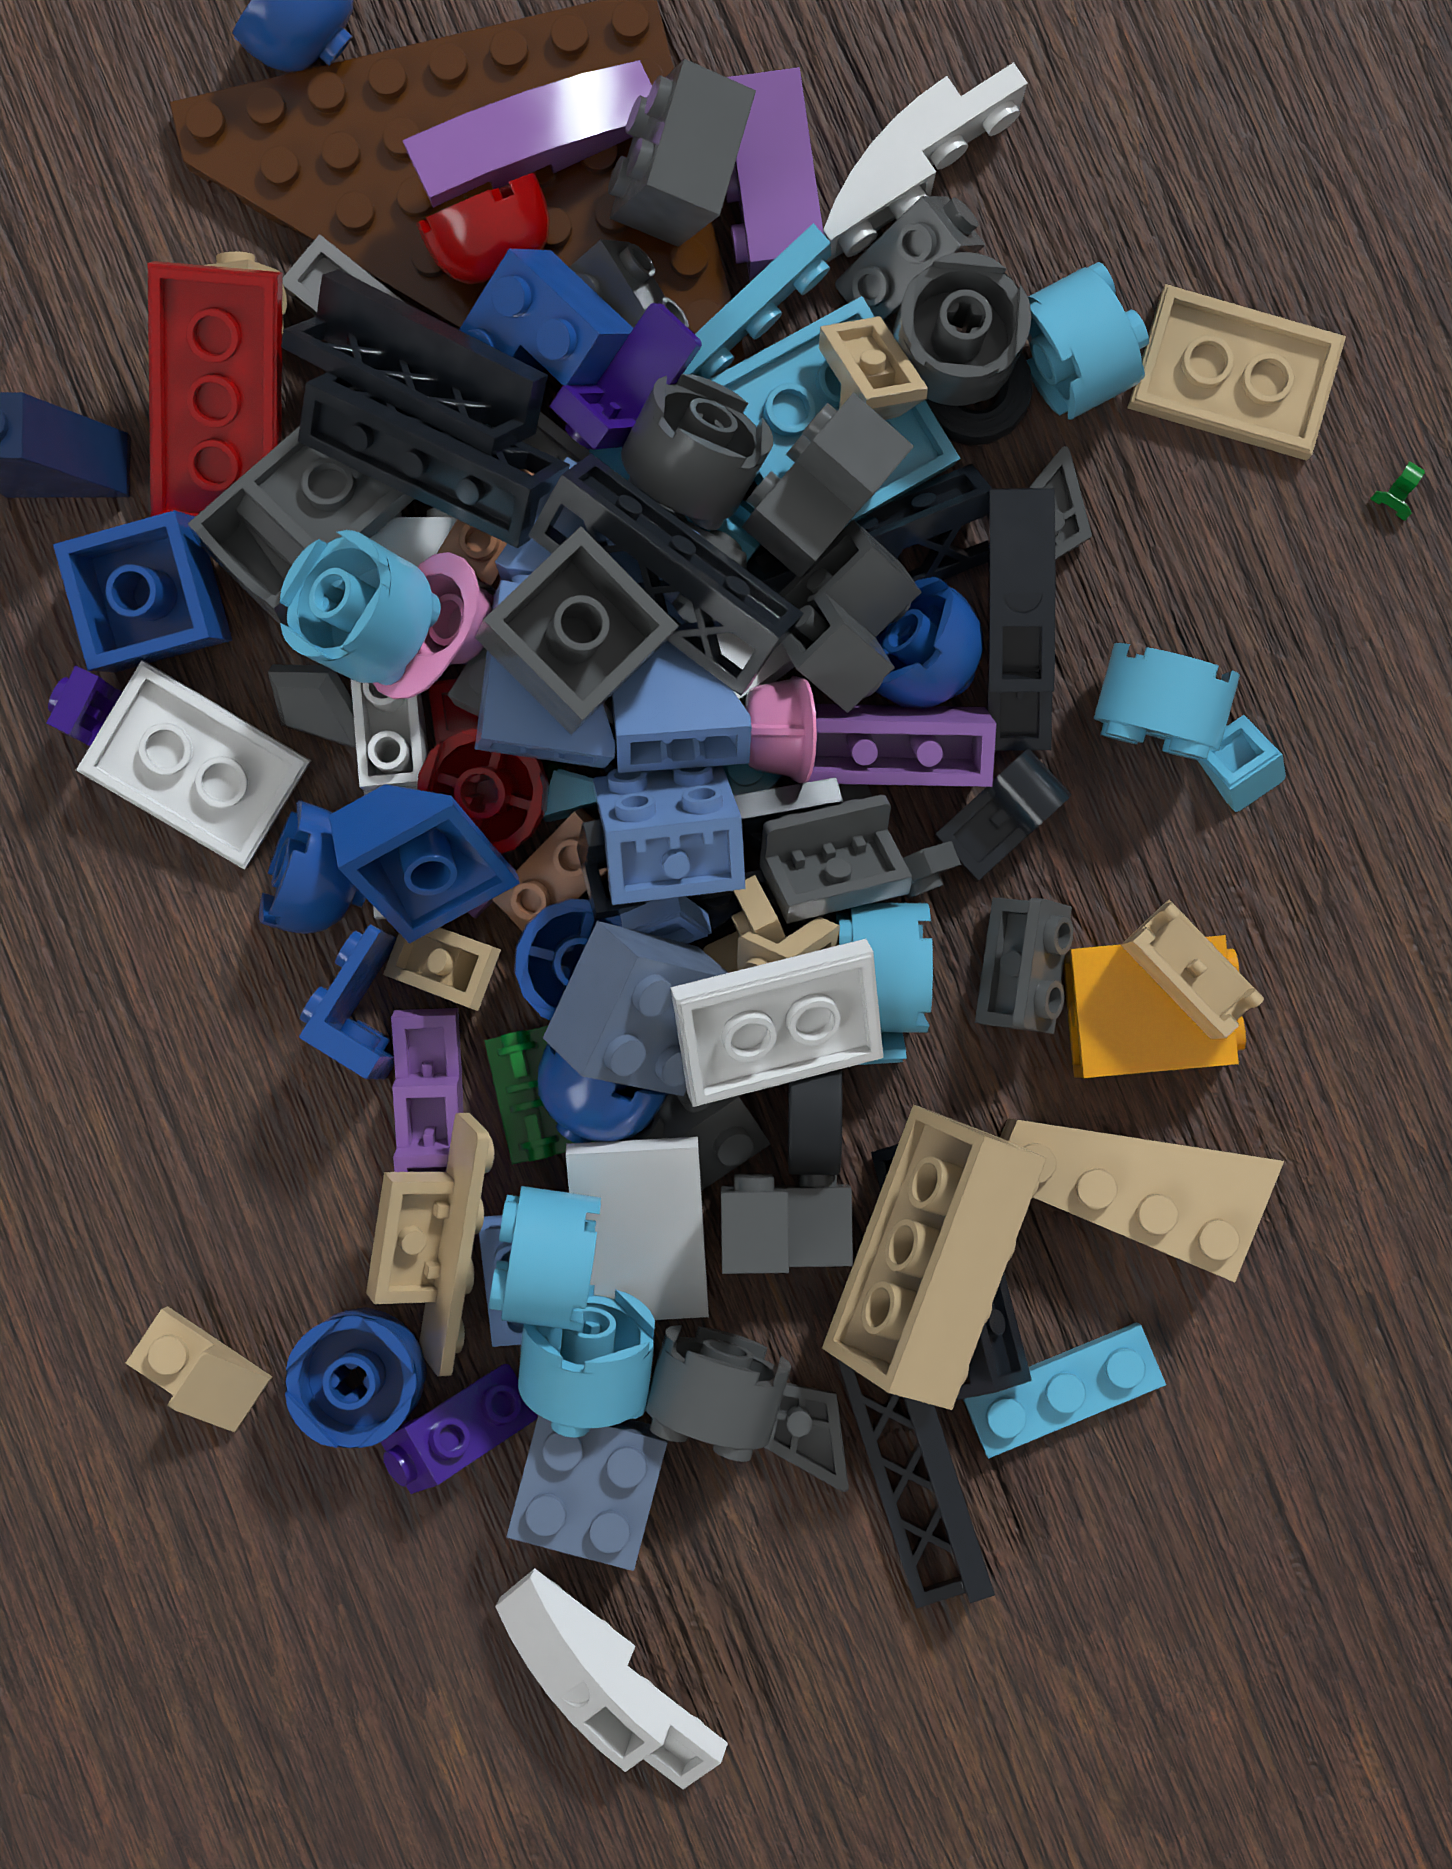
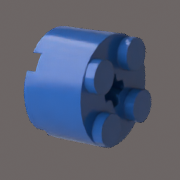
M363 1307L337 1313L309 1330L291 1351L286 1367V1404L297 1426L308 1437L322 1445L334 1448L373 1446L394 1433L417 1406L427 1376V1367L422 1349L409 1328L397 1318L385 1312ZM360 1366L367 1374L363 1381L364 1385L361 1384L351 1389L344 1380L350 1374L349 1369L352 1370Z

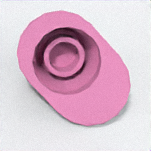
M446 552L434 554L419 564L418 568L426 576L431 592L437 595L440 600V615L436 623L429 628L427 636L417 654L406 665L403 676L392 685H382L378 682L373 683L378 692L393 699L412 698L428 690L443 674L448 665L468 662L479 655L484 648L475 636L483 619L492 612L493 596L478 586L475 571L465 558Z
M792 676L788 680L751 688L746 696L744 706L750 714L752 725L749 767L757 771L787 776L799 783L808 782L813 772L817 740L816 711L809 682L803 677Z

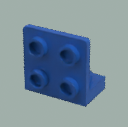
M371 924L367 927L364 934L357 930L354 931L342 946L335 960V964L342 969L328 990L320 986L308 1000L300 1015V1020L305 1022L306 1026L299 1035V1038L365 1079H386L395 1065L394 1055L385 1050L390 1039L360 1020L355 1022L350 1019L393 950L397 939L392 934Z

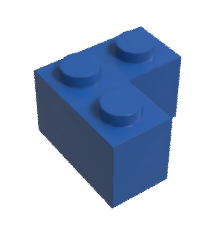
M509 248L459 330L541 372L546 369L562 385L597 384L633 330V327L551 250Z

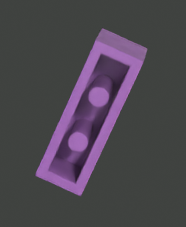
M800 67L727 77L756 90L726 192L727 203H739L741 224L731 225L735 263L747 262L750 282L813 223L823 233Z
M815 704L817 727L816 756L813 772L808 782L836 777L838 784L992 787L996 722L985 707L934 706L931 708L914 709L900 705H856L847 713L838 704Z

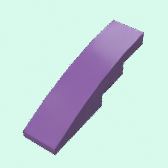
M640 60L583 73L524 91L462 114L402 141L432 206L435 207L489 181L493 189L500 188L509 184L511 180L533 173L548 165L554 174L633 137L626 133L629 114L638 96L647 97L652 85Z
M458 1008L394 1010L391 1017L396 1078L392 1086L397 1146L393 1156L394 1172H446L455 1114L464 1113Z

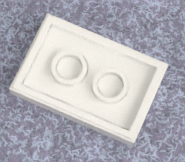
M141 660L76 771L232 863L246 869L311 760L146 661Z
M866 939L670 987L687 1094L693 1107L883 1058L874 954Z
M698 1137L567 1144L566 1164L569 1193L601 1197L600 1214L586 1213L585 1218L586 1220L596 1221L595 1232H597L590 1281V1285H595L594 1295L614 1299L615 1289L628 1293L646 1305L655 1320L709 1317Z

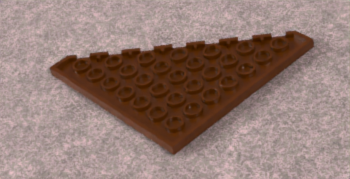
M597 0L335 62L330 66L323 65L170 102L183 161L190 172L210 184L214 182L239 197L243 204L283 228L289 227L312 242L320 234L377 281L387 286L393 294L432 317L435 315L459 330L489 280L483 283L465 284L449 277L437 266L427 250L416 223L454 204L489 189L493 190V187L489 181L433 207L402 140L467 112L524 91L583 73L640 60L651 85H653L659 75L666 77L674 67L657 0ZM633 137L554 174L549 165L533 172L545 197L550 216L549 238L543 250H551L568 267L574 264L600 239L624 241L637 245L652 261L655 268L653 278L663 294L681 308L688 320V328L694 334L731 301L712 222L681 246L677 247L609 219L615 196L608 194L610 178L621 156L627 158ZM742 341L730 350L735 358L725 370L746 360ZM544 369L543 373L548 375L546 386L559 392L563 385Z

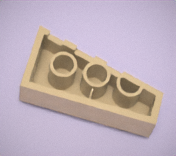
M1011 1118L1007 1119L1000 1136L1002 1139L1047 1158L1039 1177L1038 1189L1033 1198L1233 1282H1236L1284 1163L1281 1160Z

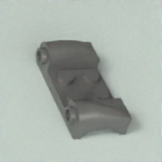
M350 387V388H349V389H351V390H353V391L361 392V391H359V390H357V389H355V388H353V387ZM300 426L188 523L200 547L279 624L282 623L288 626V607L280 603L281 588L292 564L308 545L318 539L328 543L342 537L337 532L343 530L356 531L371 538L415 499L299 443Z

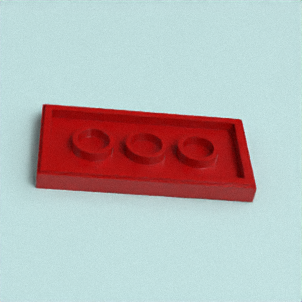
M158 261L147 263L151 517L173 510L196 517L281 443L283 272Z

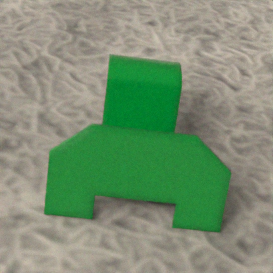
M1409 461L1388 492L1376 491L1370 499L1378 505L1384 503L1397 511L1395 515L1405 521L1412 512L1404 501L1408 494L1417 486L1425 470Z

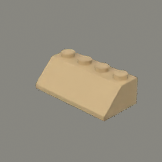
M913 1104L822 1349L888 1393L952 1410L959 1390L967 1378L969 1364L983 1326L990 1317L992 1302L1007 1262L1014 1253L1016 1238L1030 1201L1038 1189L1039 1177L1047 1158L1010 1141Z

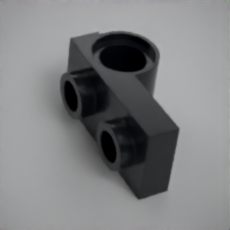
M1028 748L993 780L992 787H986L933 837L939 844L952 841L961 863L960 866L975 882H978L1066 802L1072 794Z

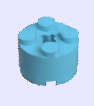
M1100 262L1087 268H1081L1028 296L1031 308V326L1027 339L1033 357L1026 361L1031 369V378L1050 408L1059 416L1068 411V419H1074L1136 386L1145 377L1140 349L1149 344L1147 329L1136 311L1132 309L1127 312L1124 311L1115 295L1116 290L1113 279L1107 268Z
M352 530L338 531L337 533L342 537L328 543L320 539L308 545L296 558L281 588L280 603L288 607V626L280 623L286 642L298 653L354 681L361 683L378 682L382 685L394 684L403 676L406 665L421 648L429 628L438 620L441 610L439 598L431 592L426 576L417 566L359 532Z
M1114 643L1094 715L1095 720L1103 723L1100 735L1131 744L1143 743L1145 735L1165 740L1162 748L1163 752L1193 760L1207 759L1209 750L1219 751L1240 674L1235 671H1229L1222 674L1221 680L1216 679L1219 665L1146 647L1144 656L1136 654L1135 658L1127 657L1130 644Z
M868 903L848 908V912H835L834 923L840 925L839 945L866 939L873 950L881 1032H928L929 1024L923 1013H931L933 945L932 938H923V925H918V921H931L928 903Z
M521 1186L520 1196L507 1195L504 1203L499 1241L512 1243L510 1261L497 1260L489 1302V1309L502 1311V1321L582 1331L583 1312L572 1311V1307L586 1309L597 1232H595L596 1221L586 1220L585 1218L586 1213L600 1214L601 1197Z
M590 1285L586 1309L572 1307V1311L583 1312L582 1331L523 1324L518 1379L519 1393L525 1404L532 1411L551 1421L553 1431L559 1435L573 1438L581 1437L587 1434L590 1428L616 1425L628 1419L638 1418L646 1411L645 1407L649 1393L654 1349L655 1319L646 1305L628 1293L615 1289L614 1299L594 1295L595 1285Z

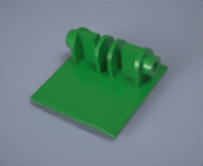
M548 1026L527 1031H517L484 1040L512 1165L565 1153L567 1144L574 1143L558 1132L556 1129L557 1122L550 1117L538 1095V1067L544 1049L548 1044L543 1039Z

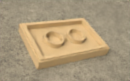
M1165 284L1161 291L1148 335L1149 344L1145 346L1142 356L1145 377L1139 384L1133 387L1128 409L1307 461L1313 454L1346 336Z

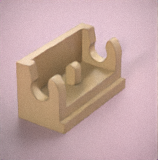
M1167 900L1121 944L1210 1039L1227 1038L1239 1026L1237 1020L1250 1008L1259 1006L1264 1000V997L1170 900Z

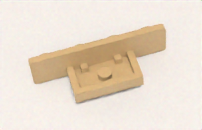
M470 1113L455 1114L446 1172H384L366 1294L374 1304L425 1303L419 1345L424 1359L437 1376L452 1375L455 1353H460L463 1348L465 1333L461 1316L465 1294L471 1292L474 1283V1266L471 1259L474 1235L480 1233L484 1222L481 1192L484 1174L491 1170L494 1160V1146L489 1132Z

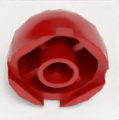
M530 173L509 181V185L503 188L489 189L416 223L426 248L437 266L454 280L465 284H475L491 279L509 248L543 250L549 238L550 216L535 173Z
M471 728L451 735L446 741L440 742L429 752L418 774L417 790L452 796L499 853L502 854L517 849L537 831L547 811L549 781L543 762L540 759L476 750L477 728Z

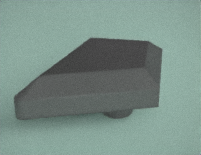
M1064 446L1029 487L1055 489V561L1092 537L1071 452L1067 446Z
M273 664L268 674L281 726L356 749L353 702L337 672L324 665Z
M787 1383L770 1442L764 1448L842 1492L848 1491L849 1485L836 1392Z

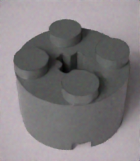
M971 252L946 254L934 260L931 266L923 270L919 275H916L905 290L892 335L928 387L927 399L933 402L950 406H962L986 401L994 397L1011 375L1028 338L1031 326V308L1028 296L1020 285L1018 288L1014 281L1005 273L1007 268L993 258ZM956 327L962 328V333L958 332Z
M681 374L677 384L668 385L666 384L667 376L661 377L654 384L621 450L622 463L630 476L628 481L658 504L688 516L699 527L707 530H717L725 519L731 517L737 511L773 446L772 431L763 418H761L756 427L744 414L748 402L723 385L690 374Z
M682 1325L668 1327L650 1383L645 1407L646 1412L652 1417L650 1431L660 1438L673 1442H686L688 1437L714 1444L713 1451L724 1458L740 1462L750 1461L754 1449L763 1448L770 1442L791 1371L789 1361L781 1356L777 1367L765 1360L768 1347L726 1331L698 1326L695 1338L679 1337Z

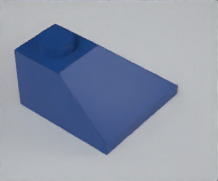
M384 784L329 815L338 869L409 944L520 884L519 876L450 795Z

